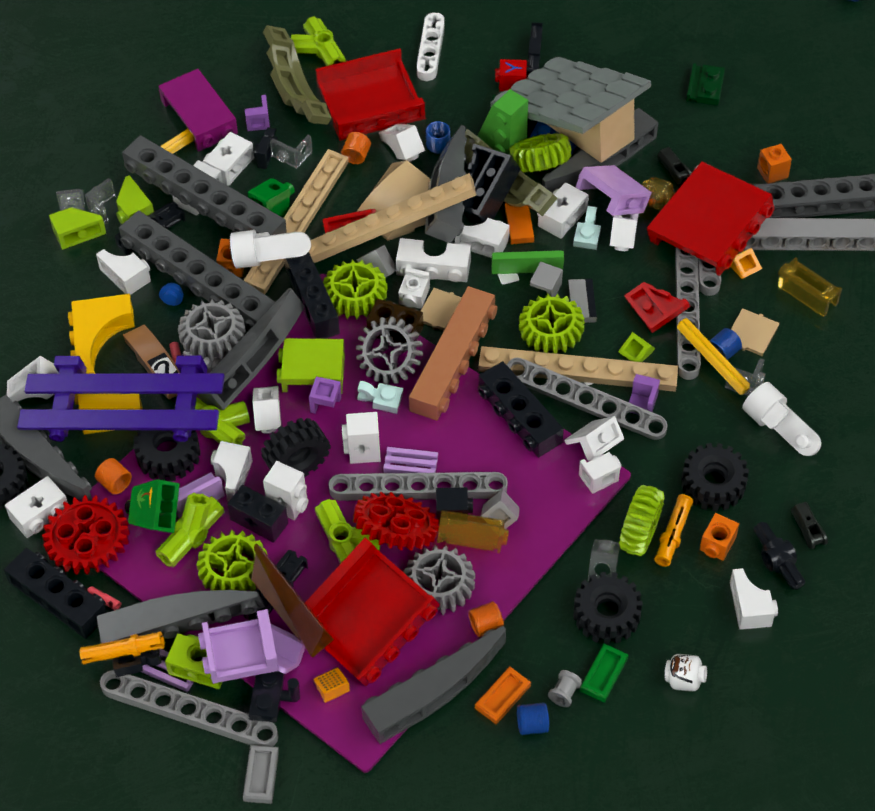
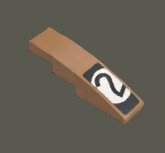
M145 324L123 334L126 344L135 352L137 360L147 370V373H180L175 362ZM164 394L168 399L177 396V394Z

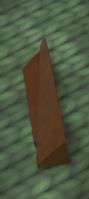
M256 543L254 545L256 554L251 580L300 641L302 640L308 653L313 658L334 639L264 550Z

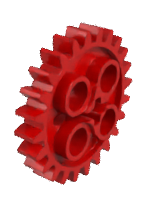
M380 492L379 496L371 493L370 497L364 495L362 500H358L353 514V522L357 523L356 529H362V535H370V541L379 540L378 545L386 543L390 549L393 546H397L401 551L403 547L413 551L414 546L420 550L423 545L429 546L430 542H434L439 528V520L435 519V513H429V507H421L422 502L414 503L412 497L404 499L403 494L396 497L392 492L389 493V496H386L383 492Z
M84 495L82 502H79L74 497L72 505L63 502L65 509H54L56 517L48 516L50 524L44 525L46 533L42 534L43 545L49 559L54 560L57 566L63 564L65 572L73 567L76 575L80 569H84L86 575H88L90 568L94 567L98 573L100 572L99 565L103 564L109 568L108 560L118 561L116 552L124 553L123 545L129 543L127 535H130L127 518L124 517L122 509L118 510L115 502L109 505L106 497L101 502H99L97 495L93 497L92 501H88L87 496Z

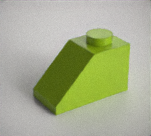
M126 176L116 201L118 207L116 215L121 224L126 222L138 210L147 216L154 212L150 200L131 176Z
M72 207L49 215L52 229L62 250L106 234L101 215Z

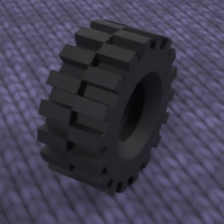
M299 418L296 423L289 421L286 427L282 425L278 427L279 431L277 433L272 432L269 435L271 439L265 440V447L261 449V456L270 470L275 462L278 461L303 472L304 477L309 475V471L317 470V465L325 462L324 457L329 455L330 452L328 450L331 449V445L316 421H312L310 418H306L304 421L302 418Z
M137 430L138 436H134L133 445L136 459L142 472L145 475L149 473L150 478L155 479L158 476L160 480H165L166 477H170V481H175V476L180 475L183 478L186 476V470L192 472L194 464L198 465L201 450L196 430L191 431V437H188L186 442L174 440L172 430ZM171 441L177 444L170 451L157 450V447L163 442Z
M3 443L0 445V470L3 471V474L0 476V510L3 509V504L20 495V491H26L27 486L25 483H28V473L21 455L12 447L8 449L7 445Z
M708 443L706 448L703 449L700 445L696 447V452L691 451L688 459H685L681 486L682 490H686L685 495L693 497V504L695 506L701 503V509L707 510V507L711 506L712 511H718V508L722 506L724 511L729 509L730 503L734 507L738 504V499L741 500L744 496L749 469L746 468V460H741L742 455L739 452L733 454V448L730 446L727 449H723V444L717 443V447H712V443ZM709 473H716L721 475L725 481L720 484H713L708 482L704 476Z
M600 572V578L593 574L589 577V583L584 580L581 583V588H578L576 591L573 615L574 620H577L576 626L579 630L583 628V635L588 638L590 634L593 635L592 641L598 643L600 638L604 639V644H610V639H614L615 644L620 643L622 636L627 640L631 637V631L635 633L638 628L642 612L640 590L636 591L634 582L628 584V578L624 575L621 579H618V573L612 572L611 577H606V572ZM601 603H612L618 607V612L613 616H605L597 611V607Z

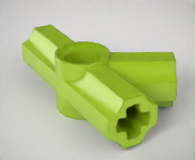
M313 16L307 19L306 23L303 24L306 34L291 35V40L294 42L297 53L317 54L326 66L346 62L344 55L334 41L333 33L327 30L320 18Z
M197 397L195 410H219L217 430H200L201 434L206 438H213L219 444L220 441L242 445L245 433L236 426L250 423L245 402L241 401L230 404L225 410H220L213 405H207Z
M196 493L188 495L183 515L175 523L174 533L155 551L156 556L166 566L175 567L192 547L198 548L205 541L210 527L224 513V507L212 496L207 497L204 494Z
M328 499L315 507V513L329 540L330 549L336 554L340 564L364 538L369 540L370 535H362V529L351 527L346 522L336 500ZM344 536L346 537V539L338 540L336 539V537ZM371 540L370 542L380 551L379 540Z

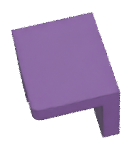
M261 95L263 107L245 109L247 131L265 130L267 127H270L266 95Z
M636 374L629 403L653 412L659 392L660 380Z
M316 376L309 395L310 413H316L318 405L334 408L335 403L340 402V381Z

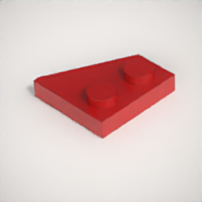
M646 282L641 283L624 295L626 301L651 333H654L691 307L688 300L684 298L682 300L671 296L670 292L662 289L658 290Z

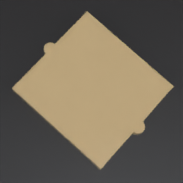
M433 288L421 309V312H423V324L431 326L434 330L440 329L444 331L462 297L454 295L453 292L448 293Z
M742 308L731 330L740 337L742 351L748 350L763 356L779 327V323L763 317V314L758 315Z

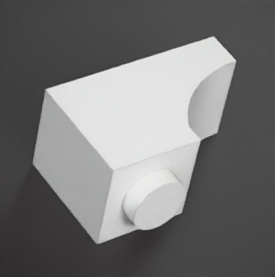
M396 124L379 132L381 141L389 145L397 159L412 161L419 157V153L425 151L415 125Z
M639 213L614 215L610 246H615V250L629 251V248H634Z
M487 218L482 224L464 226L462 233L455 237V244L471 245V252L492 258L493 252L504 251L509 241L510 225Z
M103 249L96 254L100 270L125 294L131 295L151 282L149 275L150 266L144 259L140 260L134 253L128 256H117Z
M39 356L7 380V396L12 402H18L31 397H41L47 400L54 394H26L24 392L27 375L59 374V372L55 368L54 363Z
M279 387L253 388L252 402L255 430H261L262 433L276 432L277 428L281 426Z
M220 441L218 449L212 453L211 465H214L215 475L223 478L226 482L227 501H230L240 486L245 484L253 460L250 447Z
M733 569L730 586L739 629L772 627L774 616L778 615V606L776 600H772L770 590H762L753 585L747 578L744 569Z

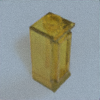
M795 257L789 264L785 263L780 268L778 286L821 316H826L829 303L835 306L839 303L842 288L834 286L798 262V258Z
M442 510L437 543L446 540L448 544L493 551L495 548L497 553H500L501 545L507 544L509 530L504 529V520Z

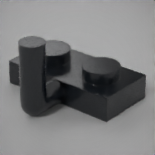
M274 671L256 675L249 710V720L277 723L281 701L298 702L300 700L299 681L296 678L289 679L288 690H283L284 673Z

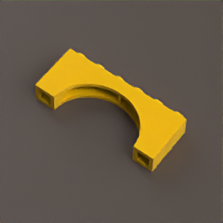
M130 294L71 301L72 311L68 312L70 326H73V331H69L71 345L75 346V350H71V356H80L87 367L86 374H96L94 371L96 357L108 339L118 332L135 327ZM75 394L74 399L75 405H79V409L143 410L139 394ZM83 430V433L85 435L113 430Z

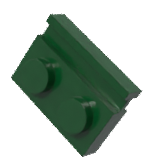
M693 63L686 101L692 99L696 100V103L718 106L725 68L710 65L700 67Z

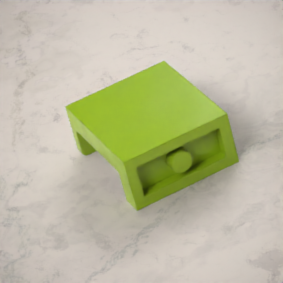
M285 338L283 348H279V363H282V368L277 369V383H281L282 392H288V385H313L317 376L340 381L341 394H343L344 339Z

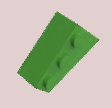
M511 89L492 105L477 136L493 150L510 154L509 149L514 146V143L527 138L528 99Z

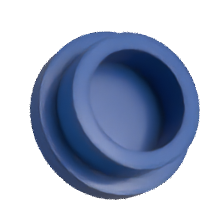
M175 283L166 284L159 292L160 299L167 305H179L184 297L182 288Z

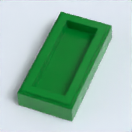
M603 644L580 687V692L605 703L628 660V654Z

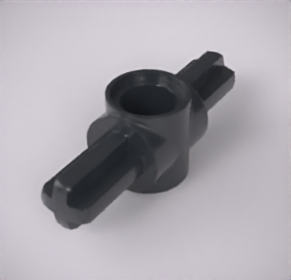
M766 522L758 523L753 529L764 546L761 555L765 566L771 572L781 573L791 589H800L805 584V580L795 566L797 555L793 545L788 540L783 541L782 538H777Z

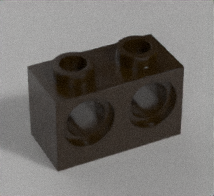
M378 298L366 320L367 328L373 330L371 322L375 321L380 326V318L382 317L386 319L387 324L390 317L396 319V324L400 319H403L405 321L404 327L408 324L413 326L410 333L418 332L420 335L424 327L423 312ZM389 331L394 343H407L405 337L400 332Z

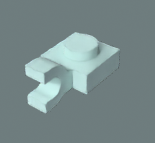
M588 206L585 223H577L573 241L574 247L597 250L601 226L595 225L597 207Z
M360 381L357 400L373 402V409L397 414L403 395V388L379 383L376 389L370 383Z

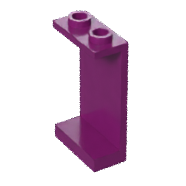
M199 69L158 86L161 102L165 107L168 105L173 107L194 136L198 152L217 144L229 132L238 134L236 118Z

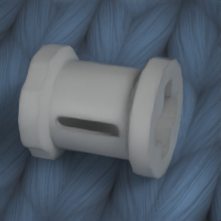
M562 670L559 673V680L555 688L549 691L548 697L559 706L569 707L572 703L571 697L576 688H580L582 680L575 673Z

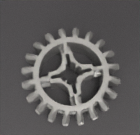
M213 299L207 304L201 301L200 306L193 304L192 311L185 310L184 316L180 317V325H178L179 340L185 351L190 352L191 355H201L203 359L209 357L211 362L214 357H219L222 360L223 355L227 354L242 339L246 332L244 319L238 309H233L231 303L225 305L222 300L215 303Z
M382 317L380 318V326L375 321H372L371 326L373 330L366 327L363 329L368 335L366 338L363 336L358 337L364 343L363 346L357 345L356 350L363 351V354L357 355L356 358L357 360H365L361 363L360 368L363 370L368 368L366 376L371 377L374 375V381L379 382L383 377L384 384H389L392 378L393 383L398 384L399 375L403 380H407V370L412 374L416 372L411 366L413 363L415 365L421 364L415 357L423 356L422 351L416 350L423 343L422 341H414L418 338L419 333H410L413 329L411 324L404 327L405 321L403 319H400L396 324L394 317H390L387 324L386 319ZM389 331L400 332L405 337L407 343H394ZM382 334V336H380V345L377 348L372 349V345L375 339ZM388 345L393 348L396 347V349L391 351V356L384 353L388 350ZM408 350L405 361L397 368L399 356ZM373 358H384L386 364L389 365V371L380 370L373 362Z
M434 545L432 551L424 547L422 550L423 555L415 552L414 560H408L404 573L436 599L440 604L437 609L443 615L447 608L454 612L456 604L463 607L465 599L470 600L471 591L475 588V572L472 570L471 561H467L465 553L458 555L456 548L450 552L446 545L442 550H438V547ZM442 574V579L438 581V585L436 586L437 579H440V575ZM423 587L429 588L432 592L424 589Z

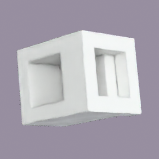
M406 267L405 276L398 292L400 305L422 309L430 289V272Z
M610 452L602 456L597 455L588 463L585 459L580 461L579 476L593 494L619 481L621 464L615 455L612 456Z

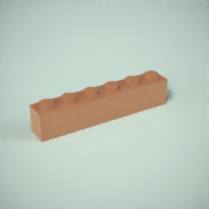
M467 287L409 396L410 412L437 421L441 413L447 411L451 393H456L461 374H466L470 357L475 356L477 353L480 337H485L489 320H493L496 316L498 306L495 305L494 294Z

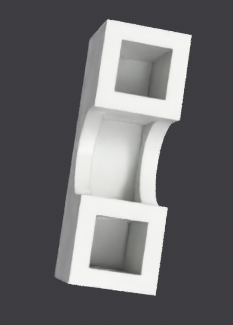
M400 238L396 256V275L405 276L407 267L430 272L431 280L467 282L471 262V245L447 243L446 251L442 255L429 256L424 252V240Z

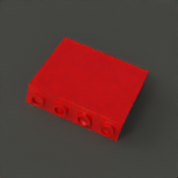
M400 48L316 69L317 86L324 103L327 105V110L331 116V121L339 141L347 139V136L352 132L368 134L387 129L396 124H408L425 119L424 100L422 97L418 98L402 62Z
M701 161L647 227L649 240L656 245L663 240L715 266L716 274L720 276L725 269L730 268L736 255L745 249L752 235L758 233L765 219L773 214V197L771 193Z
M364 538L305 602L334 639L324 649L365 687L369 683H374L380 677L381 670L386 664L393 662L399 656L400 649L406 642H411L418 635L419 628L425 621H430L436 615L437 608L440 606L432 595L430 596L376 549L367 538Z

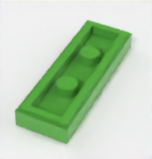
M564 251L493 252L491 272L492 274L535 273L540 262L563 269Z

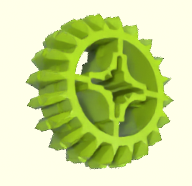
M548 133L525 138L518 143H514V146L509 149V155L514 158L521 168L520 171L534 172L562 165L569 160L572 150L568 136Z
M352 259L351 263L348 264L343 261L341 266L334 265L333 271L328 270L327 277H324L323 284L338 316L345 314L347 319L351 315L355 316L356 319L359 318V315H364L367 318L377 298L385 301L387 298L388 287L384 273H381L379 267L373 268L371 262L365 265L363 260L355 263Z
M547 293L546 298H541L538 295L536 301L530 300L528 306L523 307L522 313L519 316V331L523 341H526L528 348L534 346L536 352L543 349L545 353L553 351V353L557 354L558 350L566 352L567 346L574 348L575 342H580L581 335L584 332L585 318L582 315L581 307H577L575 300L569 302L567 296L561 299L558 293L555 297H550Z
M641 485L635 492L621 530L622 533L619 541L621 550L638 556L646 553L662 512L665 499L663 491L653 486Z
M233 530L227 536L221 532L219 539L211 536V544L204 543L203 551L199 552V560L196 563L197 570H199L198 577L202 581L203 586L206 589L210 588V591H255V584L251 580L254 561H249L247 557L242 556V552L255 560L254 545L256 543L267 554V550L263 548L262 542L260 540L255 541L253 534L246 537L243 530L239 535H235ZM212 567L217 568L220 572H223L224 576L222 577L216 574L212 570Z

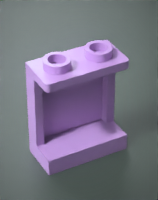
M614 165L583 167L576 184V188L579 190L599 189L609 196L611 201L607 212L613 216L644 213L652 192Z
M268 609L257 611L258 619L214 628H208L207 622L202 623L203 632L198 633L201 650L206 649L207 657L202 658L204 672L205 674H211L213 684L279 671Z

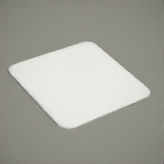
M517 273L498 274L501 284L520 280Z

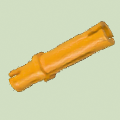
M678 495L667 528L660 536L659 541L661 544L654 558V561L660 566H670L675 549L680 546V535L693 504V499L688 495ZM680 514L681 516L679 518L678 524L676 525V520L678 518V515ZM671 536H673L671 543L668 547L667 545Z
M161 631L141 636L133 634L130 635V638L80 647V658L83 664L126 655L140 656L142 652L164 649V637Z

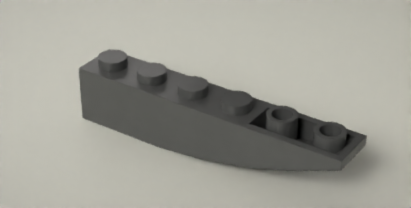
M637 108L634 111V140L602 163L584 150L579 149L567 162H564L554 171L547 173L542 179V186L553 193L555 189H559L565 182L576 187L583 167L610 165L617 167L657 138L658 121L640 108Z
M461 125L441 152L434 167L428 190L466 175L464 170V162L466 160L465 145L467 142L465 126ZM463 201L426 216L425 234L451 243L456 236L462 233L464 228L462 215L465 206Z
M292 288L287 289L212 369L210 373H224L222 394H197L204 403L213 405L220 410H225L272 357L305 307Z
M7 395L1 397L0 442L6 444L8 449L12 447L19 453L25 468L40 479L48 476L65 494L76 497L81 501L84 495H86L88 501H92L89 492L92 490V487L88 480L77 475L78 471L71 461L66 463L61 450L57 446L52 447L50 445V439L43 430L40 432L38 430H18L17 425L22 407L17 401L12 402Z
M198 591L143 601L98 615L97 622L101 643L130 638V635L133 634L141 636L159 631L162 632L164 638L172 639L177 634L203 629L202 623L207 622L208 625L216 622H227L235 616L253 614L258 609L265 608V605L257 591Z
M504 626L496 630L491 629L487 631L479 640L464 644L459 651L450 656L441 657L435 665L428 669H420L413 674L412 678L405 682L395 683L384 694L369 698L361 706L362 718L378 743L382 744L427 718L467 687L506 643V629Z

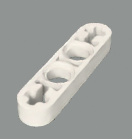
M430 13L424 21L417 61V76L422 81H431L437 75L444 34V17L440 13ZM433 23H436V28H432ZM436 37L437 40L429 41L427 40V38ZM427 52H432V53H434L435 55H434V56H431V57H428V56H425L424 54L427 53ZM426 65H429L428 71H425Z

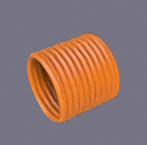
M352 132L347 136L341 154L349 157V163L361 164L365 161L371 141L363 133Z
M109 458L98 466L95 472V479L114 495L121 493L129 486L132 474L116 459Z
M493 601L480 607H475V609L473 608V610L471 609L468 612L471 626L477 637L481 638L487 631L491 629L496 630L504 626L501 612Z

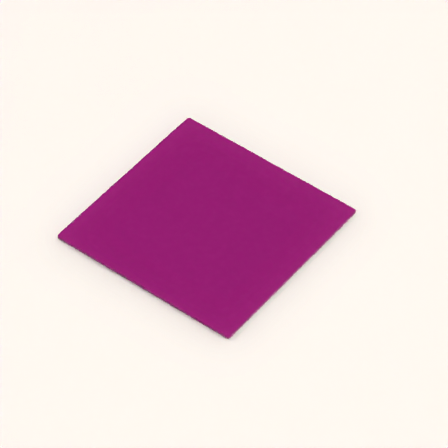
M320 274L322 282L324 277H327L326 274ZM304 311L301 312L286 338L316 339ZM345 314L338 316L340 334L325 338L344 339L343 394H341L340 402L335 403L334 408L318 405L316 413H310L309 395L313 385H288V392H282L281 383H277V369L282 368V363H279V348H283L284 341L258 374L230 403L234 404L244 401L250 418V423L236 426L245 433L242 445L251 448L253 460L244 486L264 496L263 480L270 469L261 456V449L265 447V440L271 439L269 436L271 433H262L261 430H255L252 402L253 388L278 386L281 425L286 427L289 421L296 423L299 418H302L304 421L306 418H310L312 421H316L331 445V449L328 450L330 452L329 455L324 457L325 462L318 464V469L309 471V475L305 477L307 499L309 500L306 510L303 513H299L295 521L288 518V525L274 543L230 520L227 505L229 501H227L225 490L226 482L220 477L225 496L218 499V502L224 507V513L210 527L205 541L198 548L192 547L175 567L166 566L156 556L155 551L172 533L150 530L129 524V515L125 511V503L131 499V492L134 486L159 479L158 476L152 479L149 477V473L145 475L142 472L134 449L119 462L132 474L131 482L124 491L113 495L102 484L97 482L89 492L92 499L97 495L99 502L105 497L108 499L109 505L115 502L118 510L122 509L124 517L127 518L130 535H127L129 543L123 545L125 552H116L118 561L108 560L109 568L103 564L99 566L100 571L139 601L143 602L181 593L210 591V588L206 589L203 586L202 581L198 577L199 570H197L196 563L199 560V552L203 551L204 543L211 544V536L219 539L221 532L227 536L233 530L235 535H239L243 530L246 537L253 534L255 541L260 540L262 542L263 548L267 550L268 557L275 565H277L288 550L296 552L298 558L301 555L307 558L308 569L305 568L293 583V588L306 602L340 565L336 554L330 549L329 540L315 513V507L322 501L328 499L335 500L329 492V480L333 476L338 474L384 473L383 467L385 456L387 455V447L438 452L436 473L499 472L506 476L508 481L507 494L519 506L520 510L518 520L499 535L481 517L483 505L489 499H473V513H468V524H438L439 528L434 542H430L429 546L423 545L421 550L414 546L413 551H410L407 547H403L401 551L397 546H393L390 549L386 543L380 545V552L403 572L407 568L408 560H414L415 552L423 555L422 550L424 547L432 551L434 545L438 547V550H442L446 545L450 552L456 548L458 555L465 553L467 561H471L472 570L475 572V588L471 591L470 600L465 599L463 607L456 604L454 612L447 608L444 615L438 609L436 615L430 621H425L419 628L418 635L411 642H406L400 649L399 656L393 662L386 664L381 670L380 677L374 683H369L367 687L325 649H322L312 658L305 647L300 665L285 674L283 690H288L289 679L296 678L299 681L300 700L298 702L281 701L280 709L359 770L367 773L406 730L379 744L362 718L361 706L369 698L380 696L387 692L395 683H403L412 678L413 674L418 670H426L435 665L441 657L456 653L464 644L479 640L480 637H477L471 626L468 616L469 610L493 601L497 604L504 621L630 480L631 473L621 466L619 481L592 494L579 476L580 461L585 459L587 463L589 462L580 442L566 445L564 440L572 434L564 429L563 443L538 458L533 451L526 449L520 436L517 433L514 434L509 429L506 420L494 412L492 404L480 396L477 389L480 374L468 367L465 375L461 374L456 393H451L449 397L450 402L445 413L442 412L437 421L410 412L409 396L436 345L420 335L417 341H422L423 345L417 347L416 350L422 351L423 356H416L415 359L419 360L421 364L415 365L413 363L411 366L416 372L412 374L407 370V380H403L399 375L398 384L393 383L392 378L389 384H387L403 388V395L397 414L373 409V402L357 400L360 381L370 383L376 389L379 383H383V377L379 382L374 381V375L371 377L366 376L368 368L364 370L360 368L361 363L365 360H357L356 358L357 355L363 354V351L356 350V346H363L364 343L358 339L359 336L365 338L367 336L363 331L365 327L367 328V318L364 315H359V318L356 319L355 316L351 315L347 319ZM375 339L372 349L380 345L381 339ZM388 345V350L384 353L391 356V351L396 349V347L393 348ZM408 350L399 356L397 368L405 361ZM373 358V362L380 370L389 371V365L386 364L384 358ZM377 412L381 462L350 464L349 454H344L342 425L347 424L346 414ZM196 430L201 450L198 465L194 464L192 472L186 470V476L183 478L177 475L175 476V481H170V477H166L165 481L180 483L179 488L210 472H212L214 477H218L215 475L214 465H211V456L213 451L218 449L219 443L213 438L204 437L200 430ZM171 441L163 442L157 447V450L170 451L177 444ZM391 463V465L406 466L405 464ZM416 466L418 468L431 469V467ZM468 481L463 484V487L473 490L477 487V484ZM492 481L489 487L498 490L503 487V484L499 481ZM390 482L385 488L389 491H395L399 488V485L395 482ZM415 482L411 485V488L420 491L425 488V485L422 482ZM440 482L437 487L450 488L451 484ZM338 483L333 488L338 492H342L348 486L344 483ZM363 483L359 488L362 491H370L374 486L371 483ZM436 499L413 500L414 503L422 502L421 507H429V513L436 514ZM336 500L346 522L351 527H356L357 523L353 522V514L358 500ZM337 536L336 539L344 540L346 537ZM242 552V556L247 557L249 561H254L249 555ZM212 567V570L216 574L222 577L224 576L223 572H220L217 568ZM442 574L440 575V579H437L436 586L438 585V581L442 579ZM423 587L424 589L432 592L429 588ZM273 609L269 614L270 623L294 635L276 610ZM242 614L239 616L232 617L227 622H216L208 625V628L225 626L249 620L244 618V614ZM203 629L198 631L190 630L182 634H184L185 636L190 634L198 637V633H202ZM338 667L348 680L350 691L325 703L313 679ZM256 675L241 678L254 688Z

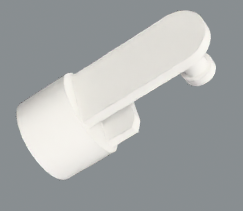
M255 230L233 232L230 235L231 258L236 269L260 266L261 261L304 256L311 247L309 236L303 232L270 235L268 232L256 233Z
M765 382L756 387L746 398L742 407L743 410L760 426L767 425L770 429L774 428L800 454L805 456L815 455L820 450L821 439L814 430L786 405L787 398L770 382Z

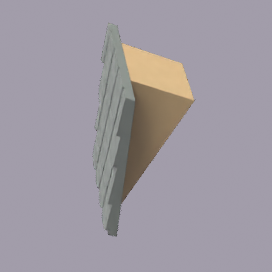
M556 57L546 62L544 67L531 72L526 79L513 84L511 90L528 99V119L545 123L559 134L568 136L569 141L602 163L634 140V98L649 89L651 81L627 72L622 74L608 68L601 69L581 61L576 63L562 57ZM504 91V92H501L500 94H498V95L494 98V100L491 101V107H492V105H493L497 100H499L507 91Z

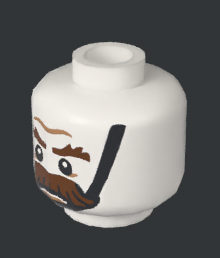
M676 654L671 660H667L665 681L669 682L674 690L696 691L699 689L701 682H706L707 667L702 666L701 659L698 656Z

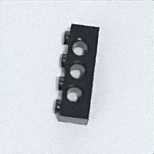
M308 252L300 257L284 258L285 271L297 297L305 306L303 311L315 338L325 339L340 334L338 314L310 253Z
M504 361L479 375L477 389L480 396L484 400L487 399L492 404L494 412L506 420L509 429L514 434L517 433L520 436L527 450L533 451L539 458L563 443L564 428Z
M25 548L4 569L8 582L85 639L98 628L97 616L107 613L105 609L106 603L99 595L88 593L81 582L76 579L74 581L69 579L59 566L55 565L53 567L48 564L47 559L39 552L33 553L28 548ZM43 575L42 577H40V578H38V579H34V578L37 577V576ZM62 589L60 592L54 593L56 590ZM81 603L80 606L73 607L74 605Z

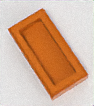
M505 203L507 224L510 225V244L533 243L534 233L529 207H514Z
M509 666L477 701L475 709L497 725L531 687V682Z

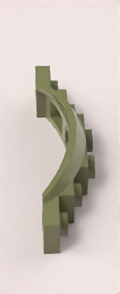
M267 25L263 31L270 45L266 54L274 67L270 76L285 105L294 106L297 113L306 115L309 122L328 125L331 116L327 110V105L320 102L310 89L302 71L293 40L290 39L284 28Z
M467 129L465 131V137H467L465 162L469 166L473 157V143L492 148ZM520 171L503 202L514 207L528 206L543 216L558 198L540 183L535 182Z

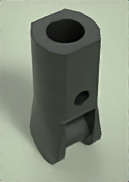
M669 147L659 151L657 155L658 160L669 172L677 185L682 184V181L691 175L690 169L679 160Z
M803 502L795 505L791 512L803 533L808 547L814 549L815 545H826L828 543L826 533L817 522L808 503Z

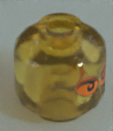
M651 177L642 183V186L652 192L647 206L657 210H662L675 194L670 181Z

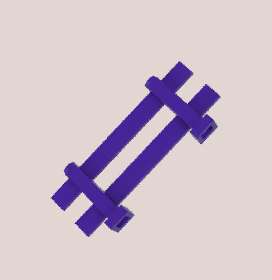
M201 355L177 356L175 365L180 373L86 374L87 367L80 356H55L54 366L59 374H28L24 390L26 394H55L52 409H21L17 428L18 430H48L50 432L49 438L59 442L64 441L65 437H68L69 430H172L174 440L186 442L188 437H191L192 430H217L219 410H195L197 394H222L225 375L224 373H207L208 367ZM75 394H177L175 410L73 409Z

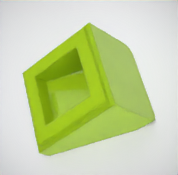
M632 332L618 352L630 361L643 362L655 348Z

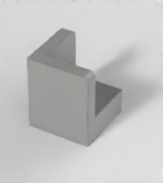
M385 245L357 259L358 263L363 260L365 265L371 262L373 268L379 267L381 273H384L385 277L396 271V265Z
M540 262L530 280V286L547 291L550 297H555L562 285L563 269Z
M502 489L483 505L481 517L499 535L518 520L520 508Z

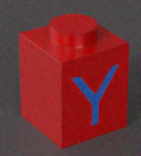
M500 59V68H495V82H499V91H508L513 84L526 79L527 60Z

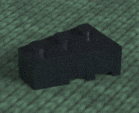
M473 143L472 162L469 163L468 170L474 181L476 196L463 201L465 206L463 214L469 222L479 225L484 223L487 218L494 220L521 168L511 155Z

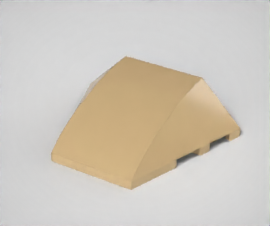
M407 160L392 163L357 212L368 209H376V212L426 192L429 188L430 178ZM426 217L381 236L390 241L415 231V228L426 224Z

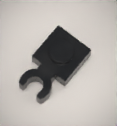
M267 127L265 136H262L259 145L256 144L254 158H257L258 168L267 169L273 155V146L276 145L278 139L275 136L277 131L275 128Z
M160 650L142 652L140 656L126 655L112 658L115 676L121 677L142 672V665L157 666L161 664Z

